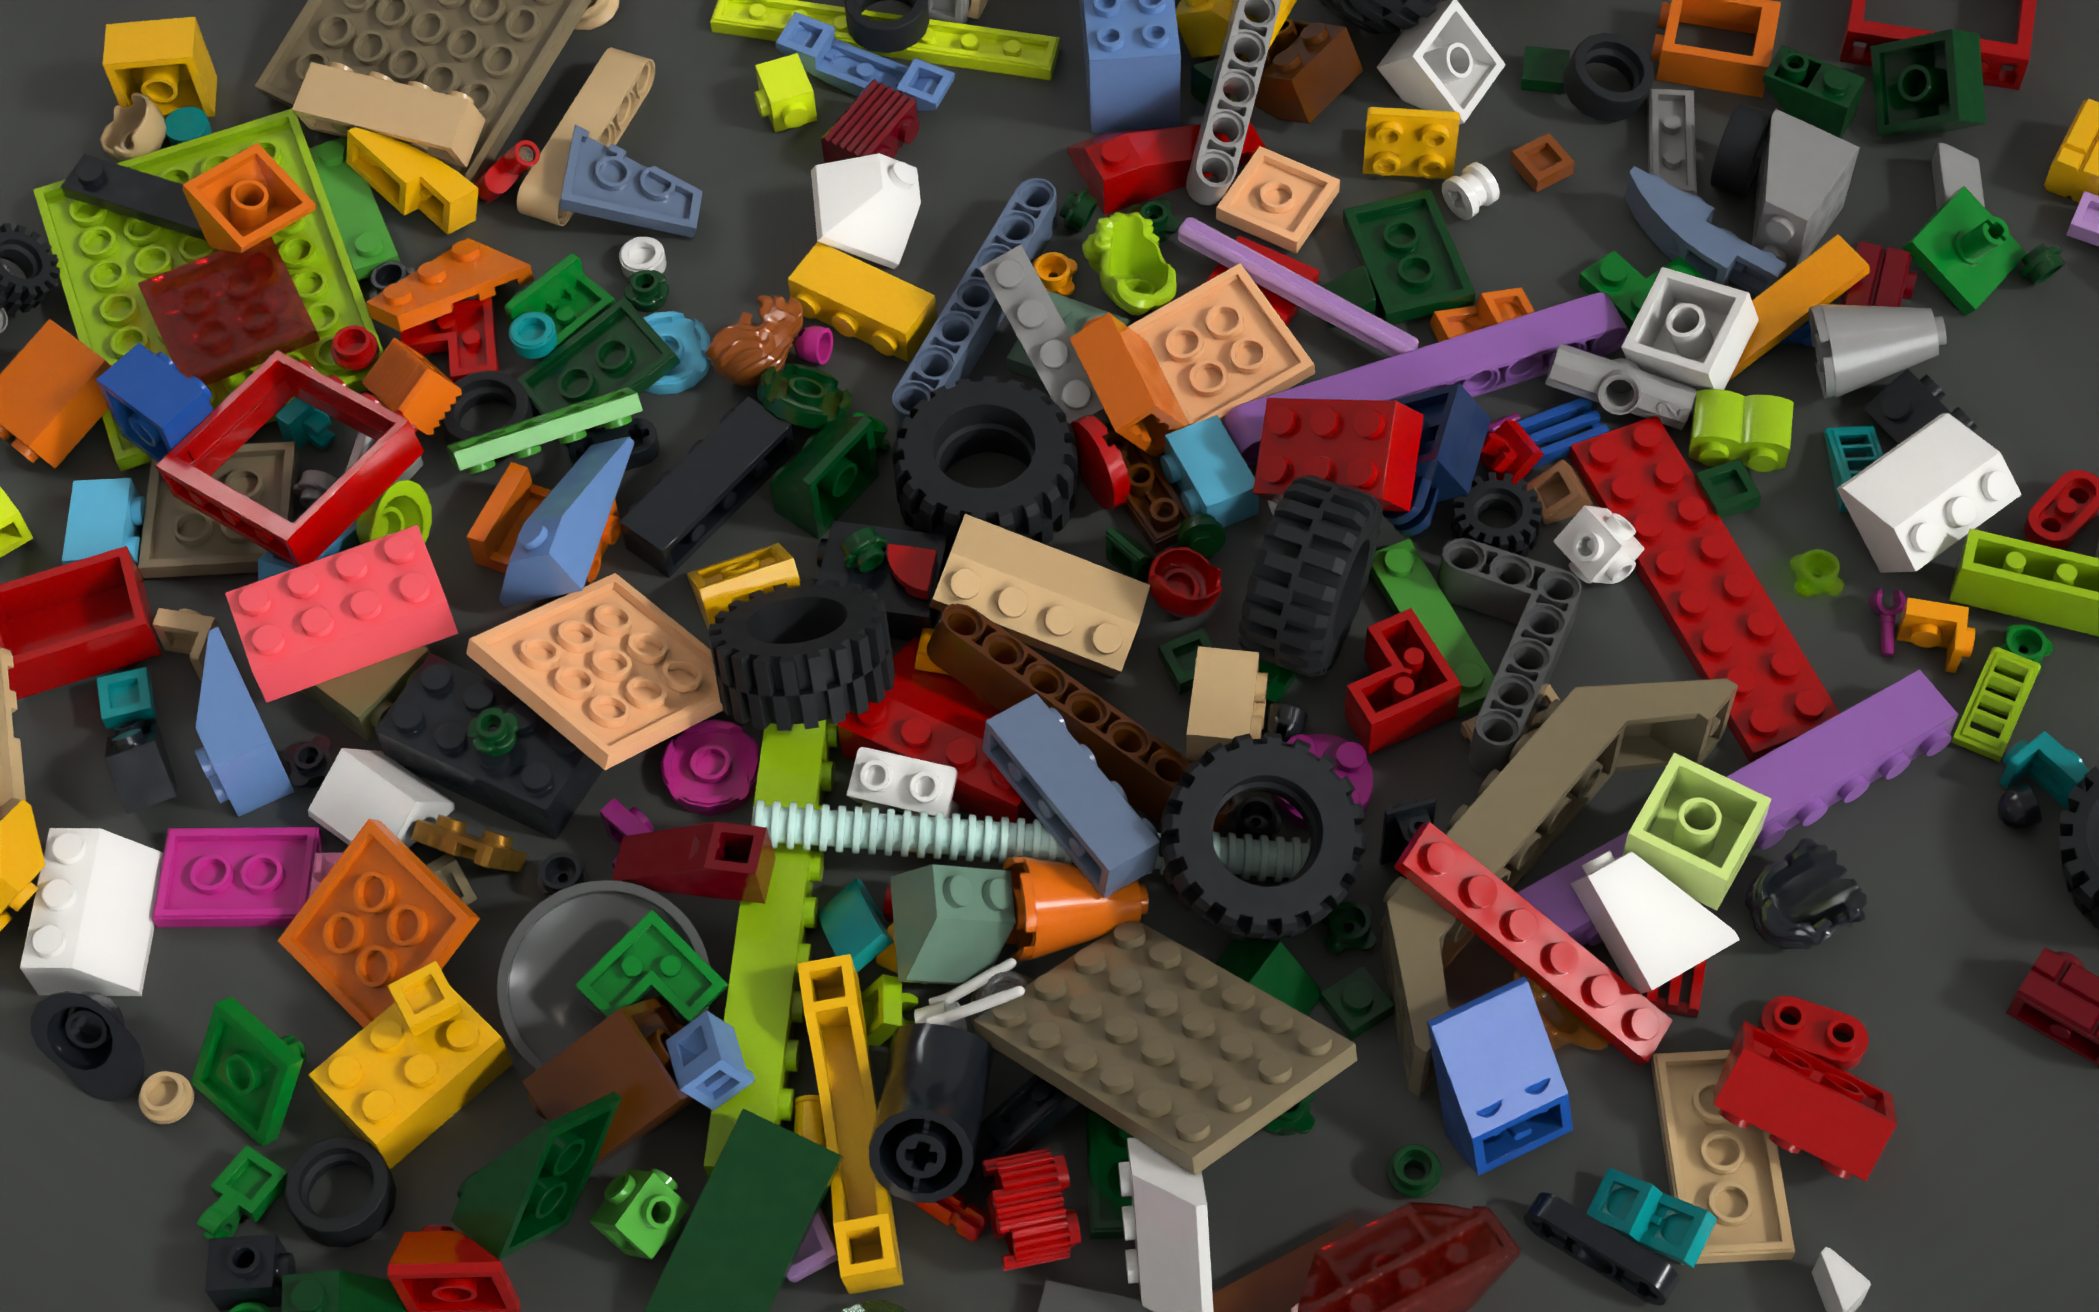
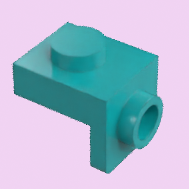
M2044 731L2030 743L2023 739L2009 750L2002 761L2007 766L1999 783L2008 790L2025 775H2028L2066 809L2068 807L2067 797L2074 786L2082 790L2084 789V775L2090 770L2075 752L2065 749Z

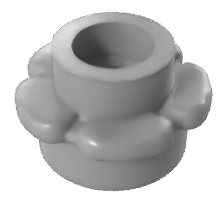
M307 470L302 473L299 483L294 484L293 491L300 497V504L309 508L338 479L323 471Z

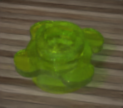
M1813 549L1805 554L1795 555L1791 559L1790 569L1795 572L1797 579L1794 590L1801 597L1808 598L1813 594L1821 593L1837 596L1842 592L1844 582L1838 578L1839 560L1832 553L1822 549ZM1812 574H1818L1821 577L1817 578L1814 577Z

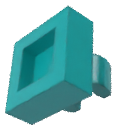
M296 397L275 415L284 442L295 441L298 450L309 441L323 450L336 438L335 434L327 429L332 424L329 415Z

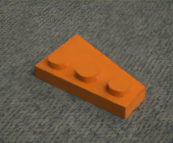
M467 238L455 243L451 249L432 261L422 264L418 270L399 282L387 286L383 292L368 300L366 305L370 318L402 332L451 313L454 308L453 303L475 296L482 301L496 295V286L514 279L515 283L521 286L533 281L534 278L530 264Z

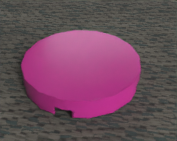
M715 719L701 721L684 730V733L678 736L675 741L672 738L665 747L660 763L665 789L676 804L691 813L711 816L731 812L746 803L756 791L760 751L753 737L751 739L748 734L744 733L743 728L735 723Z

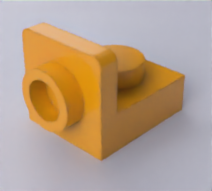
M1907 598L1898 622L1896 640L1912 642L1914 645L1924 648L1936 646L1947 648L1945 672L1956 673L1962 657L1970 658L1974 646L1975 628L1967 627L1969 607Z

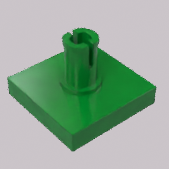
M1965 186L1954 192L1902 247L1903 250L1910 252V255H1912L1911 259L1965 316L1975 311L2027 254L2009 234V228L2005 221L1999 217H1993Z
M230 996L216 1002L191 1084L262 1147L277 1140L301 1066L306 1061V1049L300 1040L295 1042L296 1037L292 1034H287L280 1039L235 998Z

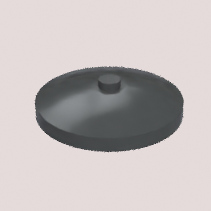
M600 880L580 883L562 889L540 902L522 919L512 933L500 961L497 978V1000L500 1016L511 1042L531 1067L538 1070L606 1019L576 989L575 985L651 910L709 965L704 944L697 930L678 907L665 897L643 886L622 881ZM651 988L637 1003L661 995ZM668 1003L683 1028L689 1023ZM710 1005L701 1014L705 1011L709 1012Z

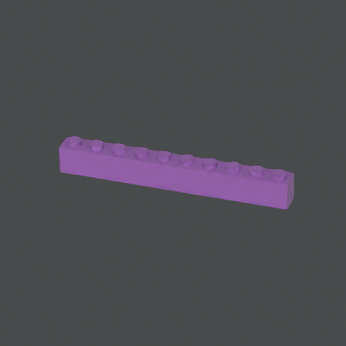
M1919 669L1726 776L1772 799L1762 830L1750 851L1757 847H1760L1761 850L1772 847L1784 837L1787 830L1800 823L1803 826L1813 824L1826 813L1828 807L1840 800L1849 803L1857 799L1868 789L1872 782L1883 776L1887 780L1898 776L1909 766L1913 759L1925 753L1929 757L1937 754L1950 743L1952 739L1950 734L1958 713ZM1629 831L1517 893L1581 946L1586 943L1590 946L1600 944L1603 940L1570 883L1585 876L1586 873L1582 865L1609 850L1614 859L1622 856Z

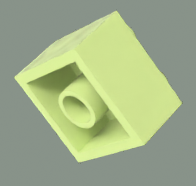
M1674 753L1628 832L1622 855L1629 852L1635 853L1694 900L1717 911L1762 830L1772 799Z

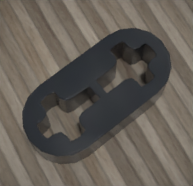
M634 418L630 423L617 428L605 429L601 427L586 432V437L571 442L568 448L573 467L591 445L628 436L632 440L640 438L643 445L633 446L625 471L651 463L660 451L656 428L651 422L641 418Z

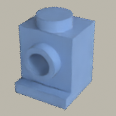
M705 1011L666 1040L679 1090L713 1111L755 1081L753 1072L745 1067L734 1028L708 1011Z

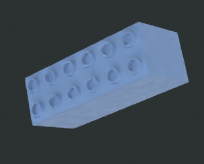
M1079 0L1091 133L1179 126L1181 53L1175 1Z

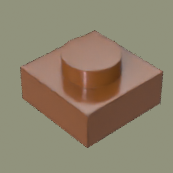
M1550 133L1511 152L1510 164L1536 193L1574 174L1575 161Z

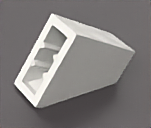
M1609 850L1583 864L1582 868L1586 875L1570 883L1624 980L1640 994L1656 989L1740 940L1735 930L1633 852L1614 859Z

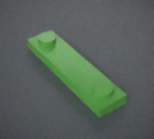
M341 137L309 148L357 280L360 281L371 277L374 269L384 262H400L369 183L346 164L347 138Z
M1410 538L1376 551L1370 574L1393 613L1396 615L1407 609H1413L1461 683L1456 717L1482 707L1495 677Z

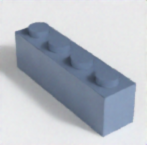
M1036 693L986 720L982 746L983 752L1103 899L1155 869L1160 846L1159 836L1155 827L1146 818L1141 819L1128 804L1127 796L1122 787L1117 782L1108 780L1098 768L1091 750L1084 744H1078L1068 732L1063 717L1055 708H1048Z

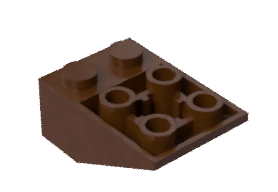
M1286 19L1268 50L1254 106L1279 120L1310 124L1364 71L1347 28L1321 22L1312 23ZM1235 53L1239 60L1250 62L1243 54ZM1219 55L1207 56L1202 62L1219 59Z

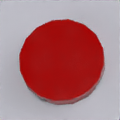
M1085 415L1072 421L1071 425L1076 436L1078 471L1085 486L1103 509L1113 510L1124 505L1127 502L1126 497L1129 496L1130 490L1128 471L1119 448H1116L1115 444L1108 446L1102 437L1108 434V429L1097 417Z

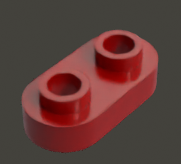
M2072 470L2060 476L2029 511L2024 524V533L2028 541L2061 550L2068 547L2099 513V478L2093 473L2084 470ZM2074 499H2078V500H2080L2082 503H2081V504L2076 503V501H2075Z
M1779 996L1770 1000L1765 1005L1758 1024V1028L1842 1070H1849L1857 1066L1863 1059L1869 1043L1867 1030L1857 1018L1793 996ZM1790 1015L1796 1019L1797 1024L1788 1025L1781 1020L1780 1016ZM1842 1032L1849 1037L1850 1041L1840 1042L1833 1036V1033Z

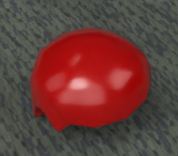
M1188 547L1168 548L1156 556L1148 572L1149 593L1158 607L1177 617H1196L1210 609L1223 590V587L1220 586L1222 571L1219 567L1211 566L1204 555Z

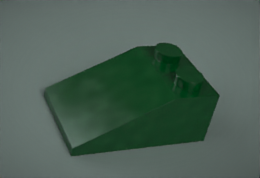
M614 1091L542 1125L485 1167L470 1174L458 1190L457 1197L459 1201L451 1222L499 1260L567 1226L576 1209L622 1097Z

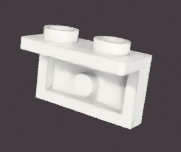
M860 747L857 751L846 796L862 804V812L871 813V808H878L881 814H887L888 809H895V812L904 813V810H911V816H920L921 811H927L928 817H936L937 812L944 813V818H952L953 813L958 814L960 805L952 800L958 771L954 767Z

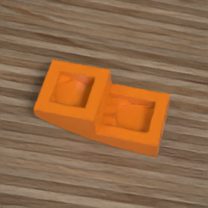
M1520 287L1481 293L1475 306L1434 311L1429 325L1438 342L1533 313L1535 310L1524 290Z

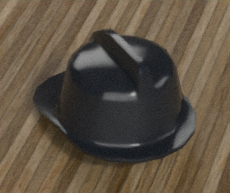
M64 991L51 994L38 1003L31 1016V1033L36 1046L82 1090L92 1097L111 1101L123 1099L137 1089L143 1078L145 1061L140 1045L125 1027V1020L121 1010L112 999L101 993Z

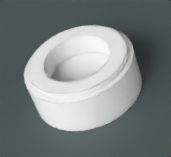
M633 238L626 242L619 252L621 269L627 278L633 273L642 270H655L660 273L665 271L667 264L665 251L662 244L654 238Z

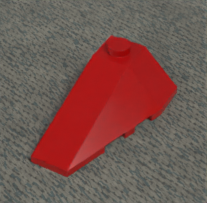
M1249 122L1238 167L1247 164L1259 146L1266 148L1251 122ZM1201 123L1107 132L1068 146L1067 153L1092 196L1098 200V206L1105 216L1186 186ZM1214 132V136L1218 140L1230 142L1226 135ZM1203 172L1205 178L1214 176L1212 173Z

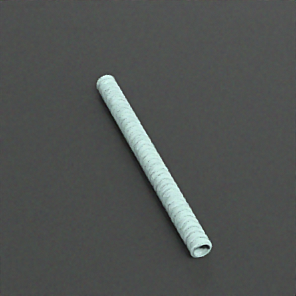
M757 800L756 805L753 806L752 826L767 827L773 848H777L778 843H785L787 849H794L795 844L803 845V850H810L811 845L819 846V851H826L827 846L835 847V851L840 853L843 852V848H852V853L859 854L860 849H868L869 855H875L876 850H884L885 856H891L892 851H901V857H908L909 852H916L917 858H924L925 853L933 854L934 859H940L941 854L949 855L950 860H957L958 855L966 856V861L970 862L973 861L974 857H982V862L989 863L990 858H998L999 864H1004L1007 857L1015 856L1069 864L1074 863L1039 819H1034L1033 824H1025V818H1018L1017 823H1011L1008 817H1002L1001 822L993 821L992 816H985V820L982 821L976 820V815L971 814L968 819H960V814L953 813L952 818H944V813L937 812L936 817H928L927 811H921L920 816H911V810H904L903 815H896L895 809H888L887 814H881L878 808H871V813L862 812V807H855L854 812L846 811V806L839 805L838 810H830V805L823 804L822 809H814L812 803H806L805 808H797L796 802H790L789 807H781L780 801H774L773 806H766L764 800ZM1212 832L1213 846L1222 864L1233 875H1240L1241 880L1246 881L1249 880L1250 876H1256L1257 881L1264 882L1266 877H1272L1275 883H1280L1282 878L1291 879L1304 866L1310 850V838L1307 843H1301L1299 837H1293L1291 842H1285L1283 836H1277L1275 841H1270L1267 835H1261L1259 840L1252 839L1251 834H1244L1243 839L1236 838L1235 833L1229 832L1227 837H1220L1219 832ZM1158 850L1155 869H1160V874L1164 875L1163 871L1166 866L1164 858L1159 857Z

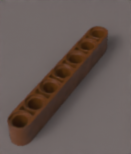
M951 604L945 607L927 645V654L930 660L1001 712L1037 693L1048 708H1055L1061 714L1068 732L1078 744H1084L1091 750L1098 768L1108 780L1115 781L1122 787L1128 802L1160 823L1163 810L1171 792L1192 761L974 608L963 604ZM1234 797L1227 801L1219 810L1214 821L1213 831H1221L1235 806Z

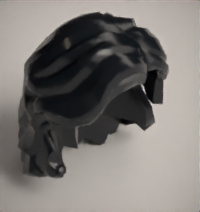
M1803 838L1795 849L1788 853L1781 862L1766 865L1759 875L1753 879L1747 891L1745 903L1750 911L1755 930L1765 942L1783 949L1808 950L1812 946L1820 945L1822 941L1831 937L1835 930L1844 926L1851 927L1852 923L1865 920V913L1862 909L1867 904V895L1862 893L1860 887L1856 886L1857 882L1854 878L1840 879L1847 872L1845 866L1837 864L1838 857L1835 850L1828 851L1826 845H1818L1812 839Z

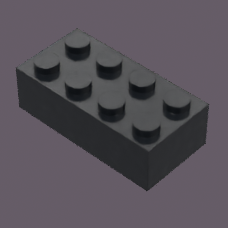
M432 653L428 655L374 730L384 755L395 760L410 772L555 840L604 770L506 687ZM493 707L501 708L503 713H512L517 718L519 724L514 747L506 754L495 757L487 756L473 746V739L468 736L470 721L475 717L478 718L483 710ZM491 727V728L489 729V732H494V731H496L498 728H497V727Z

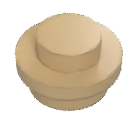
M168 1071L151 1075L142 1085L139 1094V1107L148 1120L156 1124H170L180 1120L189 1112L194 1101V1091L189 1081L179 1073Z

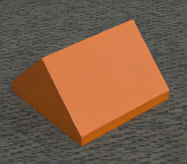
M259 143L250 146L184 183L182 187L207 243L212 249L242 253L316 210V204Z

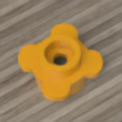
M1049 252L1033 261L1032 265L1046 290L1065 297L1070 296L1074 292L1075 285L1072 282V276L1077 272V263L1074 260L1058 252Z

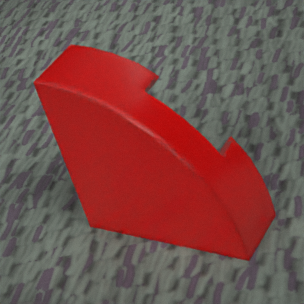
M888 544V564L895 579L906 588V592L910 595L929 600L938 560L937 550Z

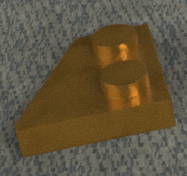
M438 814L436 823L417 819L411 837L412 840L437 848L451 855L472 859L475 864L487 868L522 873L528 853L511 848L514 838L489 830H484L481 838L465 832L468 823Z

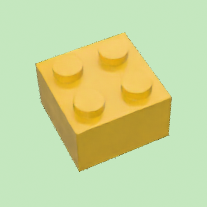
M196 17L106 24L103 67L119 106L129 107L133 105L132 94L140 93L150 98L161 111L164 120L170 113L183 107L199 108L205 112L207 117L215 116L217 74Z

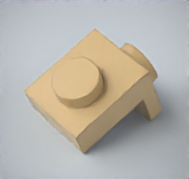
M159 608L152 625L166 651L190 654V661L200 681H202L208 632L219 627L215 617L205 616L191 609L175 611Z

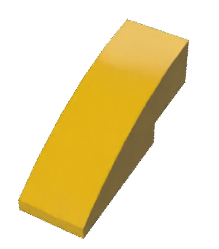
M357 127L348 130L346 164L367 181L401 214L405 216L419 209L447 235L476 221L479 188L458 171L434 156L388 136Z

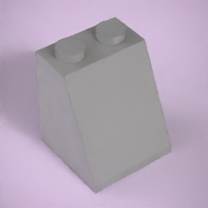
M1775 109L1771 116L1757 174L1752 246L1760 250H1767L1773 253L1779 260L1787 263L1786 275L1809 257L1844 207L1860 147Z

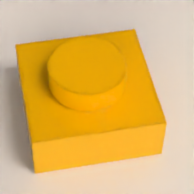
M437 961L387 985L413 1037L463 1012Z

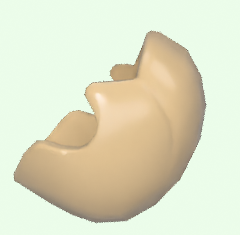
M133 93L131 96L133 105L129 107L115 106L113 121L105 127L100 141L104 152L117 162L158 151L163 144L167 129L164 117L158 107L146 95Z

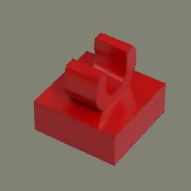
M1505 419L1494 433H1489L1485 437L1480 459L1490 472H1496L1497 480H1503L1504 473L1513 474L1512 483L1517 484L1520 478L1523 479L1544 453L1517 421Z

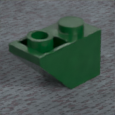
M1784 45L1780 47L1763 74L1762 79L1786 114L1841 139L1856 116L1866 80L1862 76Z

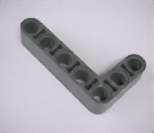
M1460 538L1448 542L1442 552L1437 584L1446 599L1451 603L1517 624L1513 637L1476 718L1468 756L1472 768L1476 772L1488 776L1495 768L1500 771L1505 768L1511 761L1509 756L1515 744L1529 731L1573 627L1582 585L1574 574L1566 570L1471 539Z

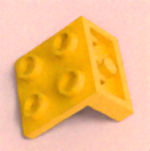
M1369 107L1365 131L1363 174L1425 177L1428 179L1450 178L1454 175L1460 113Z

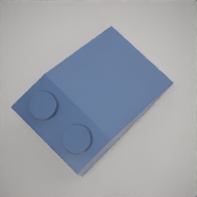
M219 627L209 630L195 727L204 747L195 750V754L207 779L210 781L219 803L230 800L237 816L240 817L295 791Z

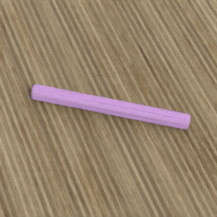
M1188 217L1180 225L1178 240L1229 269L1241 263L1255 283L1393 357L1418 349L1419 341L1416 337L1197 219Z

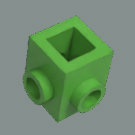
M627 1168L624 1173L616 1176L607 1186L604 1193L605 1199L589 1222L625 1255L652 1260L661 1246L670 1242L678 1233L681 1226L680 1220L690 1205L676 1193L679 1188L677 1183L664 1172L652 1168L650 1172Z

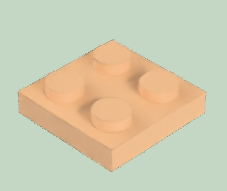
M1259 146L1216 207V220L1297 254L1339 193L1340 180Z

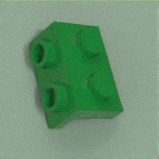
M571 253L560 263L552 265L543 276L525 290L517 292L504 308L509 326L515 318L527 312H542L551 317L558 335V342L553 349L554 351L615 304L616 301L615 298L584 274L581 259L574 253Z

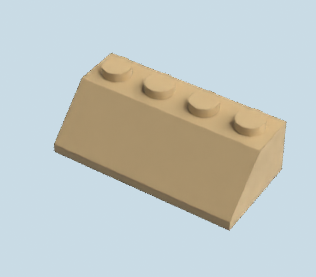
M965 514L929 607L943 612L945 607L951 604L968 605L1022 643L1115 678L1122 672L1141 620L1150 585Z

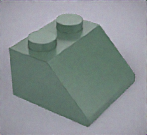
M932 864L890 876L898 982L961 985L994 966L1015 925L1011 871Z

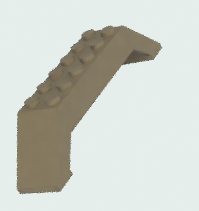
M1726 678L1575 687L1563 702L1555 699L1548 706L1540 720L1541 727L1533 736L1526 733L1518 740L1510 753L1509 759L1511 761L1502 771L1495 768L1488 774L1480 786L1478 792L1480 796L1470 807L1466 804L1459 807L1449 821L1446 835L1514 890L1614 772L1666 767L1674 753L1700 765L1724 736L1738 685ZM1400 876L1390 886L1383 899V902L1387 905L1386 913L1380 923V926L1383 928L1381 953L1390 999L1395 1004L1393 1015L1407 1087L1410 1092L1419 1098L1436 1078L1427 1021L1449 1010H1453L1448 1006L1444 970L1474 937L1475 933L1410 880Z

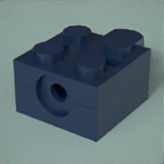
M1460 383L1390 400L1398 401L1424 415L1410 512L1383 511V517L1392 523L1399 534L1403 536H1414L1428 528L1438 501L1468 495L1491 418Z

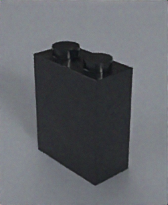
M833 520L829 538H822L818 547L817 566L821 567L818 579L811 580H814V585H823L826 580H839L840 587H844L851 582L861 585L862 592L871 589L877 593V599L882 598L885 604L890 638L911 641L915 636L921 638L923 628L935 629L939 610L929 606L950 554L948 536ZM866 527H872L878 535L886 537L887 547L888 544L937 550L938 560L929 600L910 595L906 592V588L895 579L889 569L887 550L884 553L886 557L882 564L869 572H861L859 568L853 570L844 565L845 556L841 551L842 543L854 532Z

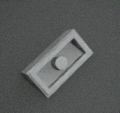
M1937 143L1931 162L1937 210L1954 192L1963 186L1985 207L1979 159L1948 144Z

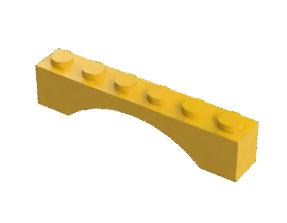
M851 954L797 963L804 1016L821 1104L826 1147L844 1157L831 1183L833 1226L840 1277L849 1295L904 1285L891 1194L877 1181L869 1161V1144L878 1106L859 977Z

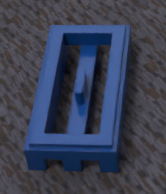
M1582 397L1517 421L1537 446L1543 443L1550 444L1540 448L1544 455L1532 469L1568 456L1571 445L1610 432L1606 424L1601 425V416L1598 411H1592L1590 399ZM1586 427L1589 428L1585 432L1563 439L1564 435Z

